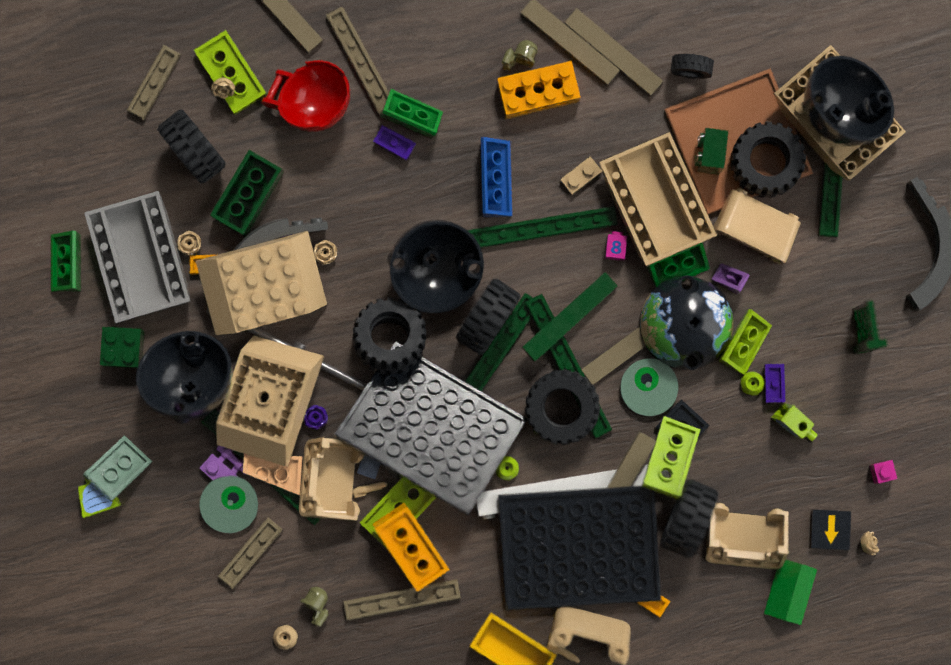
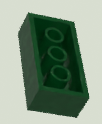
M248 150L210 216L240 235L247 236L282 177L283 169Z

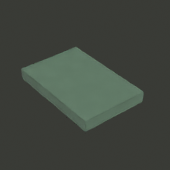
M123 436L83 476L112 502L152 461L127 437Z

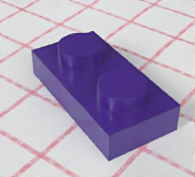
M383 125L373 143L406 161L416 145L415 142Z
M764 364L765 403H785L784 364Z

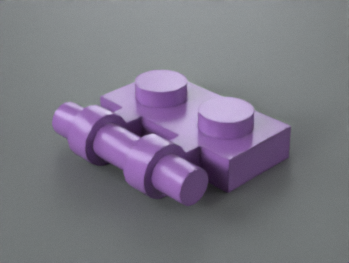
M218 446L217 450L221 453V456L217 458L214 454H211L200 467L205 474L214 480L224 476H237L236 474L239 470L243 473L244 461L242 459L239 460L232 453L231 449ZM226 459L234 465L232 470L223 463Z

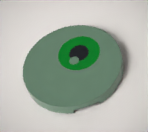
M639 360L629 366L623 374L620 384L621 396L627 407L635 413L643 416L659 415L667 411L676 400L678 394L677 377L673 370L660 360Z
M230 475L212 480L204 488L200 498V512L203 519L211 528L223 533H235L247 528L253 522L258 510V498L254 488L249 482L238 476Z

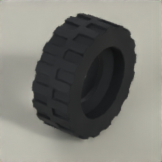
M675 54L672 56L670 72L685 78H711L714 60L702 55Z

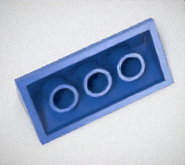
M481 137L483 217H511L510 141Z

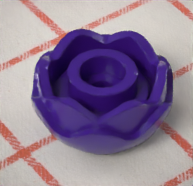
M318 405L310 406L304 416L305 424L312 429L322 428L328 420L326 410Z

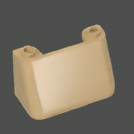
M737 188V190L732 189L713 226L716 234L727 236L726 238L733 239L764 254L767 258L771 257V261L779 265L785 264L801 224L798 221L799 217L791 213L787 215L748 196V192L741 188Z
M330 438L308 440L304 448L299 502L300 515L311 518L357 521L360 508L356 502L352 501L355 464L364 458V454L341 440Z
M716 503L708 526L707 562L765 569H779L783 566L788 555V511L773 509L767 516L729 513L727 506L722 503Z
M570 606L559 607L554 615L548 642L550 645L565 647L570 643L572 634L607 643L606 647L609 648L610 658L615 662L626 664L629 655L631 629L628 623L623 620Z

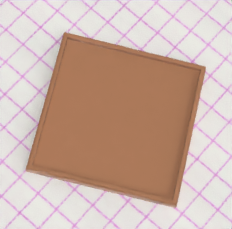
M771 68L664 110L697 193L708 215L722 210L730 191L741 188L739 186L740 182L738 180L735 181L733 177L734 172L731 171L730 157L737 139L747 128L754 127L756 123L761 122V124H765L766 121H772L774 125L777 122L782 123V127L785 129L790 127L792 129L791 133L797 134L795 127L781 112L775 99L774 93L779 88ZM705 128L729 130L725 167L720 175L697 172V167L694 166L695 156L700 148H697V138L700 136V133H703ZM759 144L752 150L750 155V162L753 168L765 176L778 175L783 171L786 164L782 151L772 144ZM807 157L804 162V171L799 179L813 174ZM748 193L747 195L753 198L759 194L754 193L751 195Z

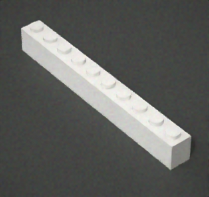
M648 464L642 466L631 486L642 485ZM616 470L482 492L477 500L479 516H483V519L494 518L495 513H499L498 494L607 487ZM661 471L663 477L669 478L668 471Z

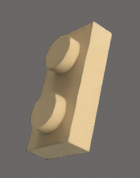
M590 156L560 179V181L569 193L573 195L602 173V170Z

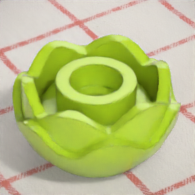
M747 372L740 381L742 391L752 396L758 395L765 385L763 377L757 372Z
M505 456L495 471L497 476L503 480L513 479L519 472L518 462L510 456Z

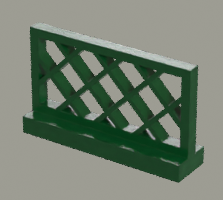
M867 301L853 308L859 344L852 347L853 355L873 352L887 347V338L879 339L874 301Z

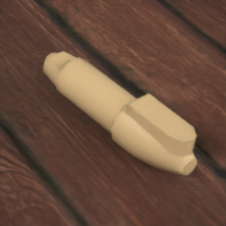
M378 482L359 486L353 489L352 494L354 498L365 496L369 492L381 490L388 483Z
M547 643L546 648L555 654H560L571 662H580L575 654L564 647Z

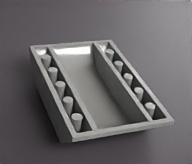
M159 191L85 212L115 323L190 302L188 283L169 217Z

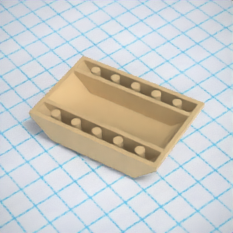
M670 132L599 162L606 185L634 247L645 266L717 236Z
M308 231L196 261L216 335L246 331L311 313L327 305Z

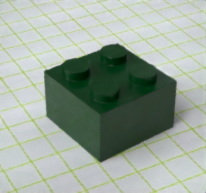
M705 128L703 133H700V136L697 138V148H700L695 156L694 166L697 167V172L721 174L725 167L729 130Z
M102 327L100 366L138 368L143 357L145 331L136 328Z

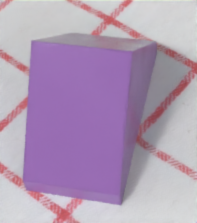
M721 263L712 280L731 292L738 294L750 275Z

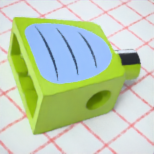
M782 403L771 417L796 438H805L811 443L817 437V433L812 430L814 423L794 405Z
M87 479V484L78 487L83 518L121 506L118 497L110 502Z

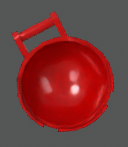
M315 60L305 62L306 65L296 69L295 73L277 69L274 82L266 98L264 97L261 101L262 105L279 110L280 116L292 127L307 132H319L329 129L342 119L350 101V85L345 73L337 65L328 61ZM285 80L286 82L281 88L278 101L273 100L282 81Z

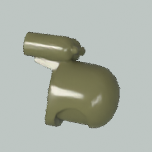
M523 40L518 44L515 52H513L512 48L506 50L501 62L503 69L509 71L517 62L533 67L535 64L534 58L538 52L536 44L529 40Z
M316 586L310 588L304 599L301 598L299 602L314 611L311 623L321 627L328 617V610L326 608L323 609L327 603L328 595L324 589Z

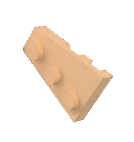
M244 454L243 473L300 495L303 457L291 456L288 467Z

